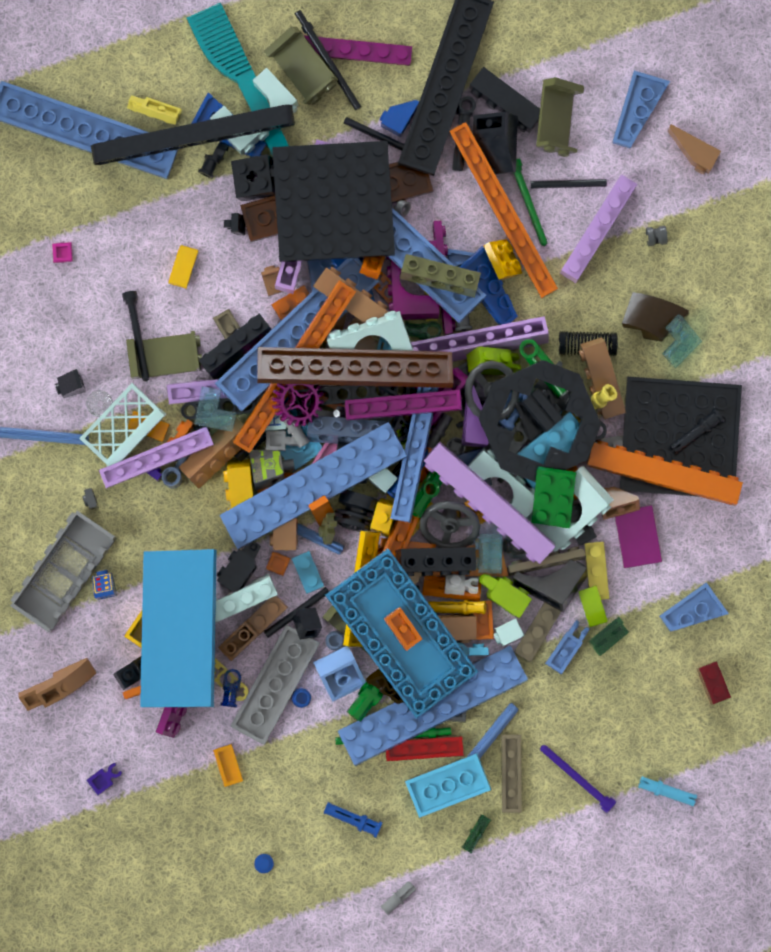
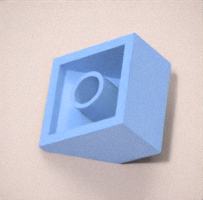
M345 646L313 662L332 702L360 689L366 683L349 646Z

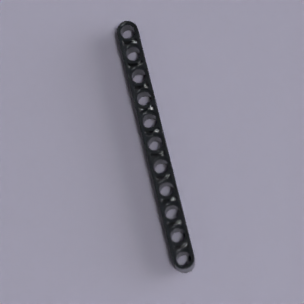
M291 104L280 105L95 143L91 145L94 165H104L295 125L293 108Z
M354 385L323 387L317 391H326L329 394L328 400L318 406L345 403V400L386 397L389 394L385 393L380 396L376 392L377 386H363L367 389V395L361 398L358 396L357 390L362 386ZM305 389V390H297V392H298V393H301V392H303V391L306 392L308 389ZM340 389L348 391V397L344 400L338 397ZM260 394L252 402L253 405L250 410L244 409L242 412L234 403L233 410L227 412L224 409V404L227 401H232L229 398L187 402L182 406L181 414L186 419H200L252 413L264 394ZM296 396L295 400L297 401H294V403L300 405V397ZM312 398L306 404L307 407H310ZM208 403H211L214 406V412L212 414H208L205 411V407ZM190 405L195 408L193 416H189L186 412L187 407Z

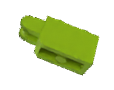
M478 346L466 355L469 373L480 363L487 361L501 362L513 372L521 370V365L512 363V361L520 359L519 354L511 353L510 349ZM492 368L481 372V374L489 375L504 374L500 370Z
M483 574L478 578L479 583L488 589L486 592L487 598L517 618L522 616L532 598L527 596L529 594L528 591L521 587L515 588L512 586L513 581L505 576L503 578H493L490 575Z

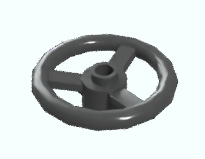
M487 361L480 363L470 372L466 380L464 391L466 403L471 412L478 418L481 410L473 399L474 381L478 383L475 390L479 400L485 401L492 382H487L481 375V372L492 368L500 370L506 376L513 373L509 367L501 362ZM512 390L511 401L507 408L503 410L500 420H504L513 413L516 407L515 403L519 401V392Z
M443 501L429 506L420 518L419 527L422 536L430 544H435L438 548H456L471 545L479 536L481 525L478 516L470 507L460 502ZM461 512L465 513L468 517L461 518ZM430 516L441 522L440 527L444 531L442 541L435 538L428 530L427 522ZM473 525L472 533L468 538L460 542L450 543L451 534L458 531L460 526Z

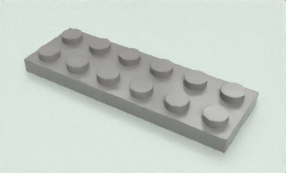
M286 625L230 727L265 745L320 643L312 638L300 640L297 630Z

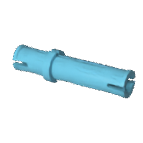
M644 776L640 778L638 788L653 792L656 796L662 795L692 807L695 805L696 794L694 795L665 785L660 780L657 782Z

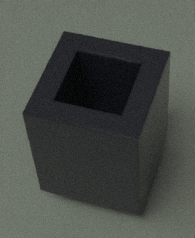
M304 607L297 610L293 621L299 639L318 637L322 625L316 608Z

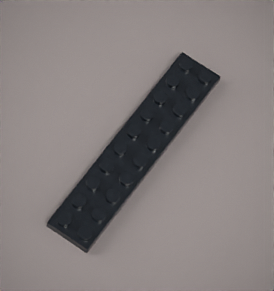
M454 1L398 165L432 176L435 175L494 1Z

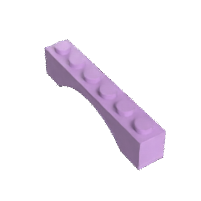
M622 174L620 175L562 268L561 275L577 283L614 221L637 186L635 182Z

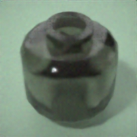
M509 536L503 540V552L509 558L527 557V552L522 548L520 550L511 543L513 540Z

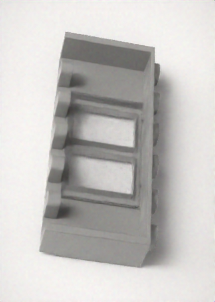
M79 511L70 514L66 520L68 523L64 529L61 528L56 534L55 538L57 540L53 545L50 544L44 552L46 555L43 560H38L34 565V573L31 577L27 576L22 583V586H24L22 590L16 592L11 598V607L49 633L52 632L117 539Z

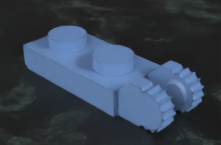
M577 620L570 630L565 633L545 663L559 674L564 672L582 645V640L590 630L588 627H585L578 639L572 634L580 623Z

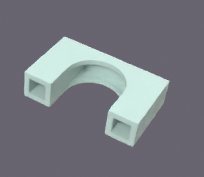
M267 68L253 79L254 86L266 97L270 107L291 104L293 114L297 111V106H299L297 100ZM223 106L210 120L231 116L232 114ZM269 131L227 140L241 155L248 154L255 148V144L259 140L263 141L268 137Z
M390 311L383 317H373L366 320V323L360 325L355 323L348 326V329L342 331L334 330L327 335L330 349H354L357 342L363 337L377 335L386 339L392 350L414 351L400 311Z
M483 448L468 467L483 480L490 477H499L506 480L513 489V498L510 504L527 518L533 511L535 490L533 488L529 489L525 485L526 481L521 476H515L513 473L500 469L491 449L487 451Z
M584 466L576 471L574 492L582 505L580 520L571 522L570 529L532 523L555 543L554 552L560 548L562 550L566 549L571 544L569 540L573 536L577 539L585 532L582 529L584 526L588 525L590 527L598 520L596 516L599 513L604 515L612 508L609 504L614 499ZM532 511L531 514L527 517V519H528L530 522H532V513H533V511Z
M269 573L251 581L250 585L232 594L216 598L215 623L278 595Z

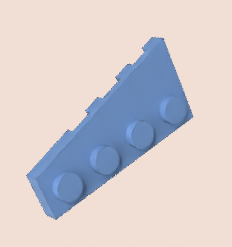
M634 70L612 141L613 144L631 148L670 81Z

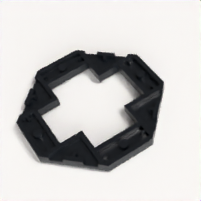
M544 360L492 382L478 418L500 469L536 482L538 466L567 470L587 461L601 426L580 374ZM536 378L570 391L571 394L564 410L582 417L569 452L567 453L550 446L543 464L508 451L515 432L497 426L510 391L514 390L530 396Z

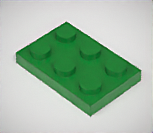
M538 466L531 523L570 529L577 472Z

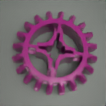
M277 384L280 390H273L277 397H272L271 400L277 402V404L272 405V408L278 409L275 415H281L280 420L282 422L287 419V425L293 423L295 427H298L299 423L302 426H306V420L312 423L313 419L311 416L318 418L319 415L315 412L316 410L322 411V408L318 407V405L324 403V400L319 399V397L323 396V393L317 392L321 388L319 385ZM304 385L308 390L298 393L293 386ZM288 391L289 400L285 403L284 406V397L286 392ZM296 396L301 398L299 400L301 401L300 405L294 403V401H297L295 400ZM309 398H312L311 405L308 409L306 406V402ZM297 408L302 412V415L292 416L287 411Z

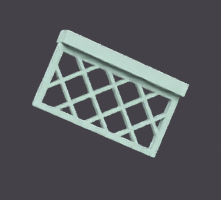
M131 383L79 439L108 467L123 461L167 414ZM131 389L138 394V402H127V394ZM138 404V416H128L127 405ZM141 404H149L154 411L150 415L141 416ZM116 405H125V416H114V407ZM114 418H125V429L115 430ZM128 418H139V426L136 429H128ZM103 419H111L112 430H101V421ZM91 432H98L99 443L91 444L86 437ZM101 432H112V443H101ZM115 432H125L126 440L123 443H115ZM102 446H112V455L108 459L102 454Z

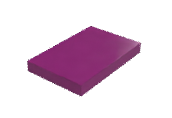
M652 505L640 507V510L615 517L624 568L662 562Z

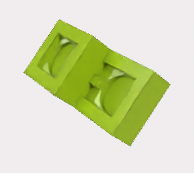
M597 586L578 591L589 627L608 622Z

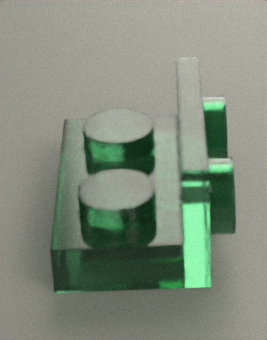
M620 617L615 618L588 641L589 645L599 656L629 633Z

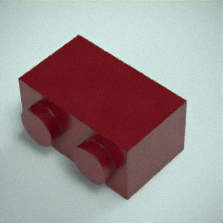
M717 661L697 668L711 705L731 698Z

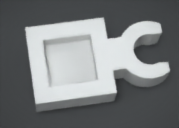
M456 574L446 576L445 594L464 595L465 591L477 594L478 587L472 585H478L479 579L470 578L465 580V575Z

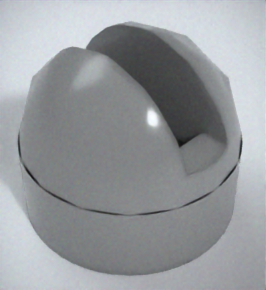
M405 200L397 201L394 210L401 216H406L411 209V204Z

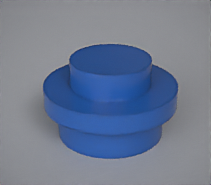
M299 688L293 692L292 702L295 706L303 708L309 705L311 695L308 690Z
M260 854L256 857L254 866L258 872L268 873L272 870L274 861L270 855Z

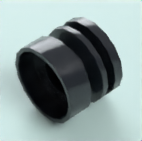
M346 490L340 493L338 499L340 504L345 505V509L335 510L336 513L343 515V517L334 516V521H337V524L343 528L356 532L371 531L370 526L365 525V522L372 523V518L368 517L367 513L375 512L379 500Z

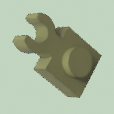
M327 513L326 518L323 519L321 526H319V536L322 537L324 545L332 544L335 535L334 527L337 526V521H334L335 513Z

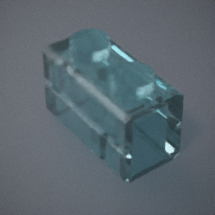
M479 534V538H475V550H478L476 569H478L479 574H502L503 535Z

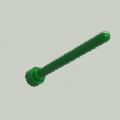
M519 158L516 159V173L512 174L515 175L541 246H546L548 242L521 172L523 164Z

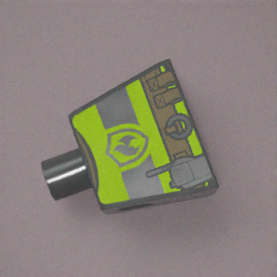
M252 450L250 452L255 491L277 484L284 480V472L295 470L293 459L282 460L279 450Z

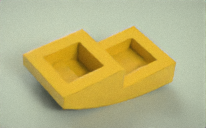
M180 245L168 284L187 289L199 250Z

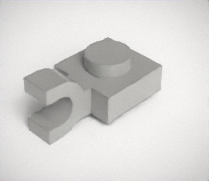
M266 431V450L286 451V445L298 446L293 437H286V431Z

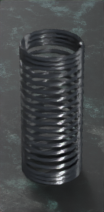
M568 331L559 332V355H566V338L567 355H569V341L571 337L570 354L572 356L574 336V355H576V340L578 339L577 355L579 356L580 335L581 344H583V338L584 343H586L587 336L589 342L590 337L592 341L594 338L597 339V336L604 339L605 335L606 346L608 337L609 356L616 357L618 336L616 332H611L610 334L609 332H600V334L599 332H593L592 334V332L589 333L588 331L586 333L577 331L576 334L574 331L569 333Z

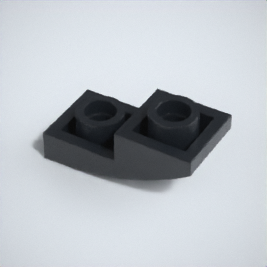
M141 656L113 674L123 690L141 680Z

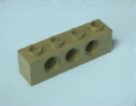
M406 254L400 279L475 298L481 273Z

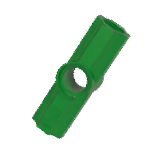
M429 471L424 480L418 485L412 514L417 518L422 516L433 497H436L439 493V488L443 482L439 479L440 475L436 471L433 473ZM427 485L430 486V493H429V494H427V492H426V486H427Z
M367 682L360 688L359 696L347 710V713L359 722L363 720L372 706L379 703L384 695L378 688L372 684L369 685Z

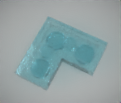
M679 314L665 327L675 341L662 353L674 368L702 342L686 320Z
M202 386L194 424L233 432L237 413L218 409L221 390Z

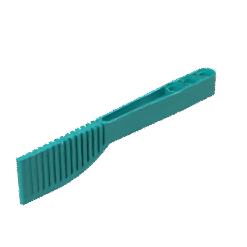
M221 2L187 17L186 19L203 54L215 69L239 85L251 111L270 108L266 97L254 86L253 79L256 76ZM281 129L268 132L269 135L265 141L272 156V147L289 146Z

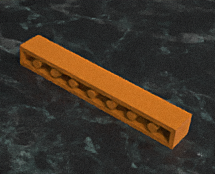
M597 440V443L594 442L588 457L587 467L733 506L738 504L743 484L735 476L728 475L725 478L716 471L709 470V473L701 471L702 468L690 465V468L684 467L683 463L672 460L669 463L660 456L653 455V458L647 457L644 452L637 450L634 453L628 452L626 447L616 445V448L608 446L609 443Z

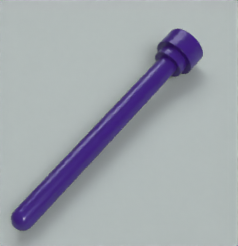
M546 745L540 747L541 752L600 802L599 805L602 806L601 809L604 812L608 813L616 804L612 797H605L549 747Z

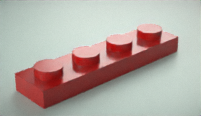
M462 736L408 740L386 751V761L464 756Z

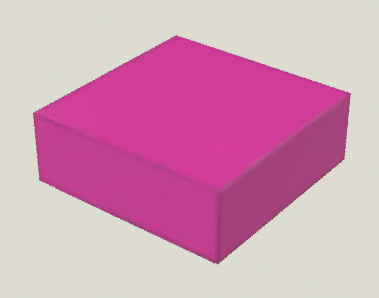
M71 242L52 244L54 263L73 262Z

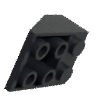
M508 112L480 114L473 117V136L495 175L516 173L518 116Z

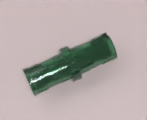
M480 814L473 829L469 830L470 834L462 848L472 854L479 840L483 839V833L492 820Z

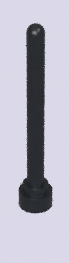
M127 291L122 293V298L129 309L142 380L147 382L150 377L135 305L138 295L137 291Z

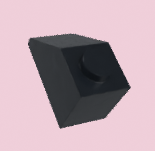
M77 369L57 378L56 390L58 395L62 394L63 398L86 392L81 373Z

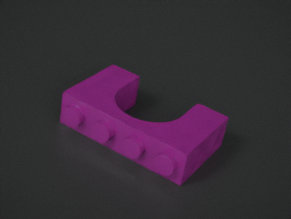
M436 240L429 241L436 248ZM386 256V260H390V266H387V278H391V284H388V296H392V303L388 304L389 312L400 311L403 320L438 319L440 314L439 304L429 295H413L408 293L400 283L401 269Z

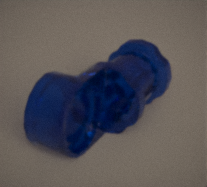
M229 669L224 675L222 686L224 693L220 706L237 708V692L240 691L242 675L237 669ZM230 672L238 674L237 682L230 683L227 676Z

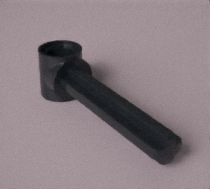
M470 96L460 99L456 113L459 115L458 126L465 122L469 126L470 117L474 115L476 102ZM463 101L470 104V110L466 111L462 108ZM455 143L452 170L460 172L463 171L464 157Z

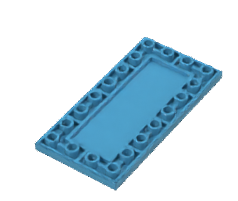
M388 548L325 595L416 719L478 673V670ZM398 607H401L422 637V640L408 651L403 648L383 619Z
M217 550L144 551L140 707L142 708L214 707Z

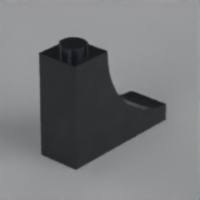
M570 559L563 568L545 576H529L516 572L513 577L514 586L525 589L530 595L564 612L587 578V568L581 562H574Z

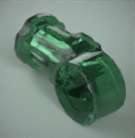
M407 320L405 321L408 336L418 337L419 340L441 336L442 328L437 322L415 324L409 323ZM430 327H435L438 329V334L432 336L427 330Z

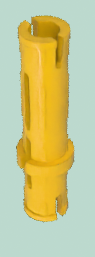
M428 601L435 613H463L464 615H469V613H486L485 601Z

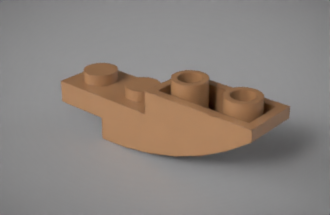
M277 595L268 599L218 648L230 661L234 660L288 606Z
M88 658L82 659L54 672L52 678L19 692L18 697L27 711L42 704L46 708L84 685L96 674V670Z

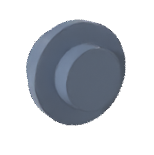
M338 631L330 632L325 639L327 647L335 651L341 649L344 636Z

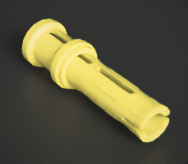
M606 384L600 392H595L590 399L594 409L604 408L607 402L615 400L617 398L616 389L612 385ZM573 414V416L576 419H578L577 421L580 422L581 419L578 416L576 417V414Z

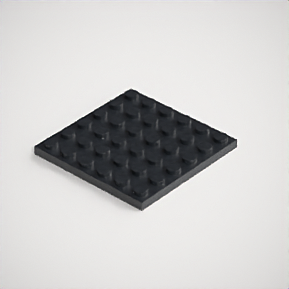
M388 141L272 147L279 262L395 256Z
M627 376L623 447H626L627 451L632 453L635 450L644 452L647 457L653 458V455L663 457L664 461L669 463L672 460L683 463L684 467L690 468V465L702 468L701 471L709 473V470L716 471L725 478L728 475L736 477L742 385ZM715 408L725 422L719 423L712 428L711 433H704L677 455L674 451L680 445L672 449L670 444H673L698 425L699 419H704ZM620 476L619 489L626 492L699 497Z

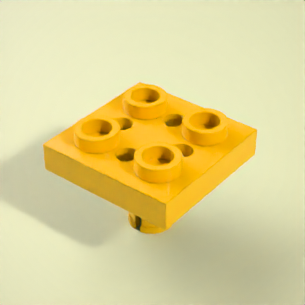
M507 239L492 241L483 245L499 280L522 274L521 264L516 259L513 247Z

